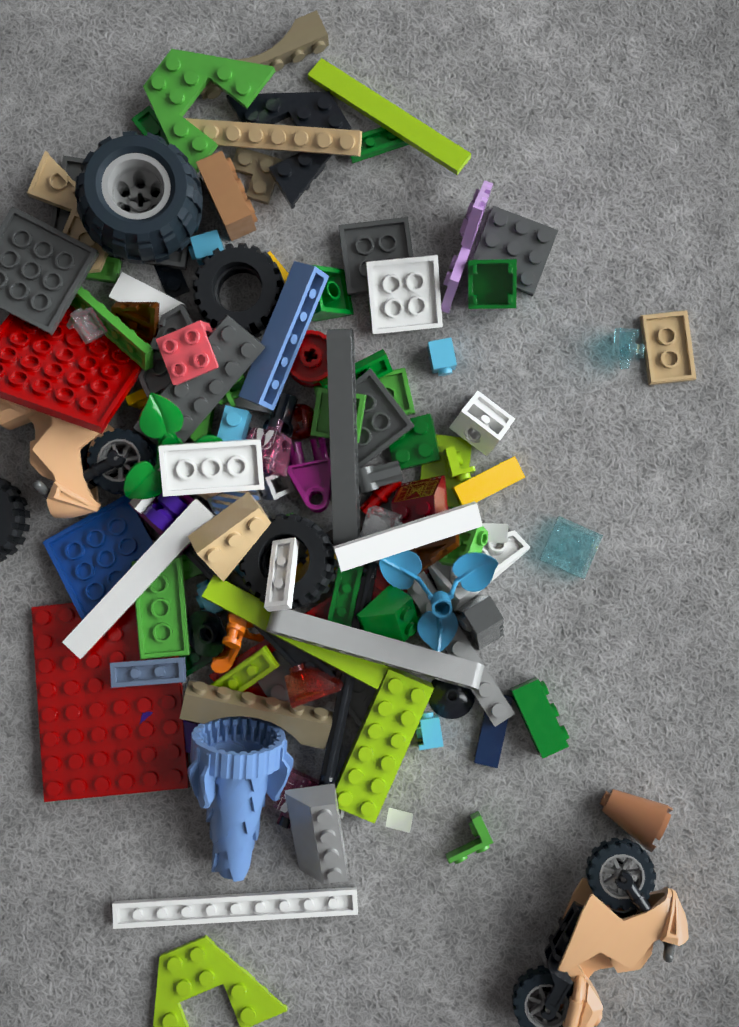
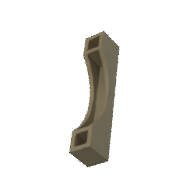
M316 10L295 19L287 34L272 48L259 55L235 60L273 66L277 72L287 63L292 61L293 63H298L308 54L323 52L329 46L328 34ZM210 81L201 92L203 100L206 98L214 99L223 90Z
M189 681L184 695L180 719L205 724L225 717L245 716L258 718L283 728L294 736L301 745L325 749L332 726L333 711L321 707L305 706L298 702L282 701L275 697H263L251 692L235 691L227 687L207 685L200 681Z

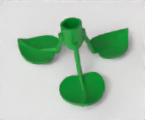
M152 392L149 393L146 404L140 413L139 426L145 435L157 438L156 464L153 467L148 461H141L130 468L123 486L125 496L130 499H150L162 493L161 471L158 470L160 468L158 446L184 444L176 435V432L183 426L184 418L182 412L169 399ZM204 435L194 443L223 440L215 435Z

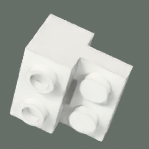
M477 391L449 428L484 455L488 456L510 428L515 418Z

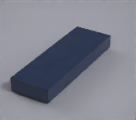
M503 694L511 706L513 697ZM484 711L474 763L498 768L508 719L495 727Z

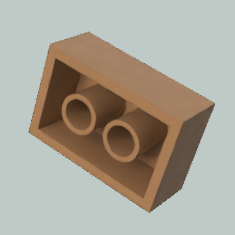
M221 150L197 161L196 164L230 240H236L256 231L254 223L258 220L250 199L247 198L246 191L236 174L231 158H225Z

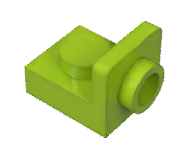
M455 446L445 448L443 454L450 479L456 478L457 481H463L471 478L470 474L476 471L475 466L461 469L460 466L463 465L460 451L456 452Z

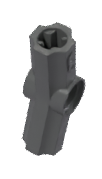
M392 461L376 467L367 466L358 469L359 494L378 490L381 486L403 481L398 461Z

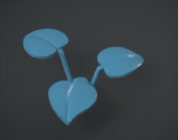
M407 550L380 559L379 566L382 575L393 587L408 589L412 586L414 579L422 587L431 602L432 611L425 612L419 618L417 630L422 640L432 650L441 652L452 641L458 629V620L452 612L451 603L458 583L460 582L461 586L470 592L483 590L491 582L498 562L493 557L484 553H466L458 557L452 566L453 573L457 578L454 580L450 592L437 591L434 594L429 591L422 579L417 576L422 570V562L416 553Z

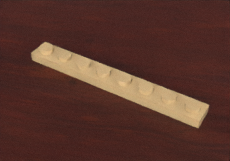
M185 118L215 141L218 146L361 156L362 131Z

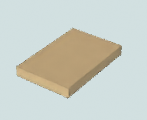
M687 310L641 315L639 318L648 385L696 380Z

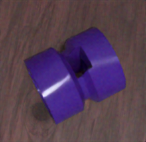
M162 491L157 497L158 502L151 503L143 514L165 532L188 505L179 496L163 497Z

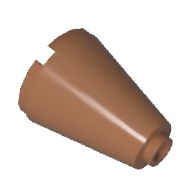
M612 789L610 793L605 791L600 801V804L603 805L602 811L650 852L656 848L652 844L654 839L660 840L671 818L669 812L673 810L672 807L615 789Z

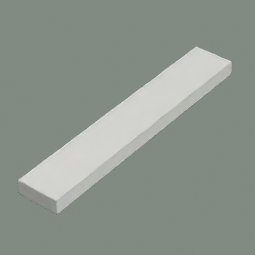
M474 501L333 546L340 571L342 572L482 527L478 505Z

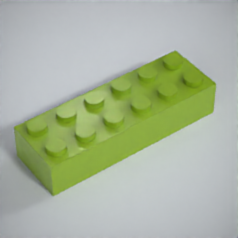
M388 668L378 690L374 693L335 782L339 809L375 824L434 690L431 682L400 669Z

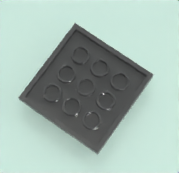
M12 206L0 226V309L52 336L98 258V250Z

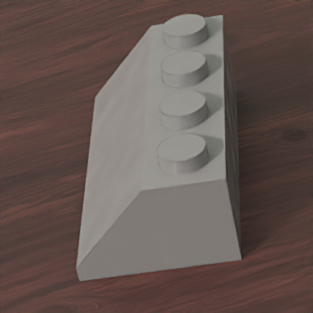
M335 783L285 790L299 870L323 884L348 881L347 857Z

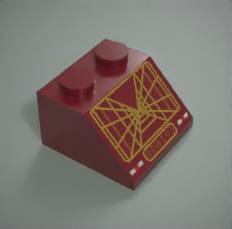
M441 475L402 483L391 502L393 527L448 510L445 476Z

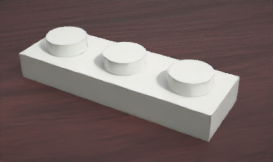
M295 537L272 541L264 608L268 612L292 609L299 541Z

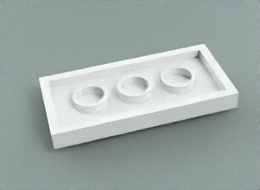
M261 438L158 446L163 497L264 490Z

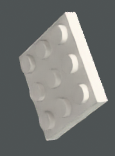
M438 255L366 262L372 334L443 327Z

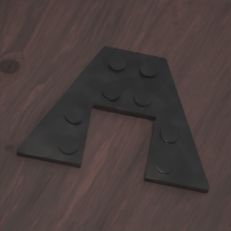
M329 91L262 93L257 95L247 109L231 96L226 95L227 101L239 122L275 124L290 117L294 126L351 130L350 124ZM299 152L269 167L270 174L291 209L295 207V203L304 191L310 188V183L320 175L326 167V162L332 155Z

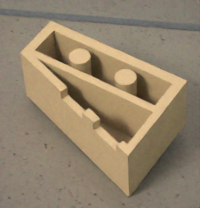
M247 492L190 534L188 538L196 554L224 582L268 528L271 521L250 492Z

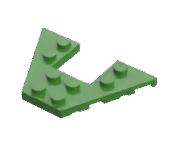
M171 49L143 87L169 144L175 145L188 158L189 164L198 173L199 169L196 162L212 155L218 145L183 118L194 101L211 81L247 109L276 71L273 66Z

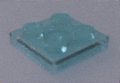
M558 516L539 560L576 577L585 579L603 535Z

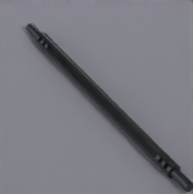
M379 560L364 564L351 624L353 628L362 630L357 614L371 602ZM341 672L332 716V726L327 740L318 786L334 784L355 682V678Z

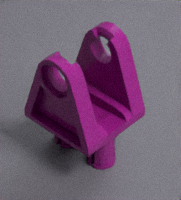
M324 437L318 438L320 448H318L316 438L310 440L314 461L311 462L304 461L302 442H295L296 452H294L292 443L286 445L291 464L286 466L287 472L306 506L315 513H321L328 508L331 495V461L328 458ZM316 494L323 496V501L319 505L311 504V499Z

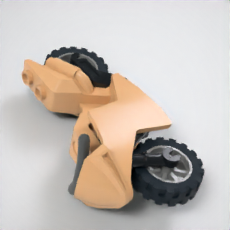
M0 398V426L12 430L30 422L34 424L35 440L30 441V464L41 476L54 483L51 489H49L43 482L37 480L33 483V488L47 499L48 509L54 518H74L98 512L102 505L99 502L98 485L112 494L125 495L123 488L124 474H127L134 465L130 462L148 461L153 467L156 464L153 457L155 455L150 448V444L139 434L131 430L114 429L108 424L103 433L100 434ZM127 445L121 455L117 447ZM131 448H133L137 456L127 458Z
M611 838V841L607 842L604 840L598 848L595 846L591 851L592 855L591 857L588 856L586 862L587 868L585 871L587 878H582L575 888L563 918L560 917L558 920L559 928L554 936L550 934L548 938L550 943L544 949L548 968H545L544 965L537 966L538 968L534 970L530 968L526 971L525 975L522 974L518 978V983L514 985L512 1002L514 1014L520 1027L598 1026L602 1018L603 1007L599 995L589 979L595 971L612 967L615 968L617 973L639 970L652 955L653 944L659 939L664 943L663 959L670 963L674 959L675 945L680 946L688 940L687 919L676 891L668 887L653 891L655 888L654 880H656L654 864L646 851L636 842L633 843L627 838H623V840ZM616 857H626V859H625V861L623 862V860H621L620 858H616ZM613 859V867L605 866L610 860ZM631 860L638 866L636 869L627 870ZM602 872L611 873L612 876L603 881ZM638 874L637 880L635 882L633 880L632 875ZM615 881L617 890L609 888L608 885ZM539 989V995H531L535 990ZM528 1000L539 1003L530 1010L528 1008ZM541 1010V1016L543 1018L536 1016L534 1014Z

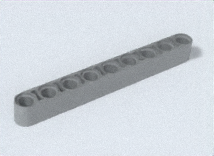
M289 609L272 611L266 628L267 632L464 688L479 690L484 665Z

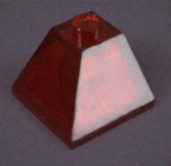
M303 664L289 668L290 673L284 676L292 708L338 692L343 687L342 680L312 666L304 668Z

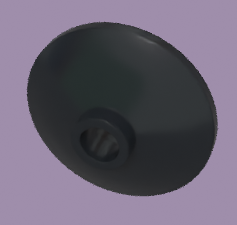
M207 610L197 611L189 617V644L197 654L206 658L220 655L226 647L222 643L223 637L227 636L221 619Z
M436 679L432 680L431 683L434 690L429 699V704L436 714L447 719H457L466 715L471 710L475 702V695L471 689ZM451 691L457 694L454 700L448 699V693Z

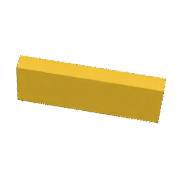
M514 456L452 487V490L461 506L474 501L478 502L525 478Z

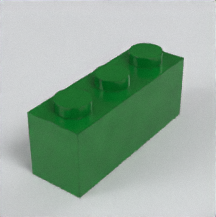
M534 677L509 689L534 746L542 759L569 747L566 741L569 739V735L564 725L560 726L556 719L559 713L554 703L550 704L546 697L549 691L544 681H539L538 678Z

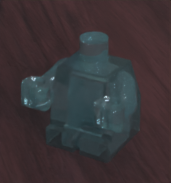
M615 328L614 348L616 359L620 360V369H629L630 361H633L634 356L635 358L644 359V344L635 343L636 340H639V329Z

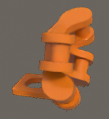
M230 612L227 616L229 623L225 628L227 636L223 637L222 640L226 647L220 655L212 658L211 668L216 673L227 672L232 667L241 648L243 637L258 642L264 639L261 633L252 634L246 629L254 627L251 623Z

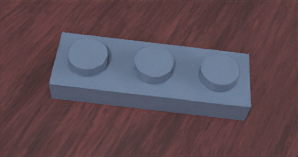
M185 657L110 663L111 688L187 682Z

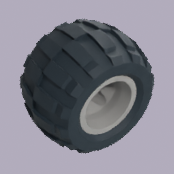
M136 131L122 132L123 136L114 139L109 136L98 143V149L95 152L90 151L81 164L82 173H79L76 179L75 197L77 200V212L91 239L98 243L103 251L117 259L123 257L129 263L142 265L145 264V261L156 260L159 263L168 260L169 255L175 251L181 252L190 243V237L193 233H196L202 219L203 196L197 172L189 164L188 158L175 145L166 144L165 140L160 136L147 133L146 136L138 135ZM137 184H145V187L142 189L136 187ZM124 191L130 192L128 197L121 196ZM160 192L157 198L153 197L152 193ZM140 202H145L143 203V207H138L140 206Z

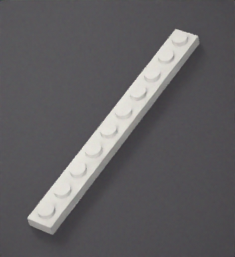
M357 887L114 901L112 903L113 929L358 915Z

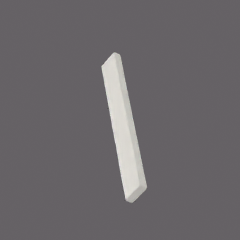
M195 499L62 643L79 659L83 658L190 543L188 536L215 515L198 499Z

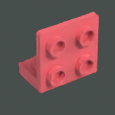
M199 320L156 339L173 385H179L219 367L207 337L212 332L210 323Z

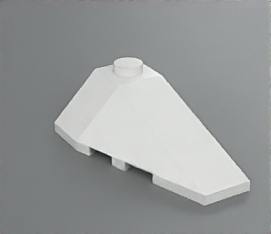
M515 530L508 532L507 543L487 542L481 553L493 557L498 562L491 582L530 549V546ZM437 561L428 569L437 590L449 593L457 576L453 573L452 567L442 565ZM459 582L454 598L451 599L452 609L456 611L480 591H467Z

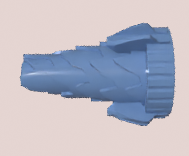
M245 716L225 717L205 724L200 723L193 729L191 734L190 758L192 764L188 767V777L200 807L206 808V822H210V839L213 843L211 872H219L222 877L233 879V882L244 880L250 868L252 851L255 841H257L259 836L260 816L262 807H265L266 793L273 801L280 800L281 792L287 783L293 767L294 759L287 752L285 732L281 727L271 722Z

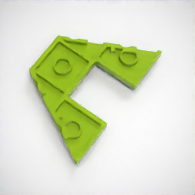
M207 935L164 952L159 956L153 1027H189L180 1002L222 984L225 987L240 1027L254 1026L286 1012L288 1008L247 970L230 958L223 949H220Z

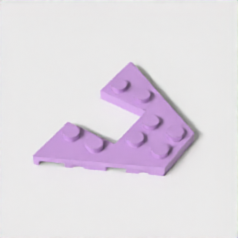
M485 180L481 189H476L473 200L469 204L466 218H464L459 232L461 233L460 236L463 237L462 247L459 255L453 256L449 267L453 271L447 272L443 285L447 286L441 310L446 313L450 311L493 183Z

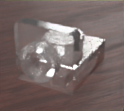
M92 307L85 310L79 308L70 314L71 318L66 325L68 329L75 328L85 344L106 335L108 332Z

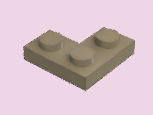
M237 148L233 159L236 172L252 176L246 193L248 199L269 205L276 184L270 174L269 167L281 162L282 159L246 148Z

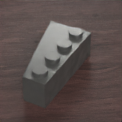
M478 595L456 610L458 625L461 629L469 632L479 650L504 635V618L490 596Z

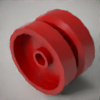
M306 331L289 372L293 380L304 387L314 388L315 386H320L319 381L328 377L326 335L320 331ZM312 357L315 358V359H312L311 362H308V359H309V358H312Z

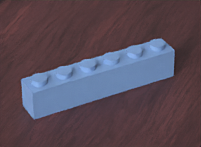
M296 261L293 262L261 340V343L265 345V349L251 364L239 397L274 411L329 278L327 274L317 267Z

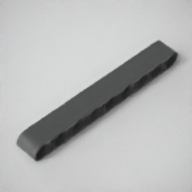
M352 328L328 329L326 334L334 546L360 538L355 346Z

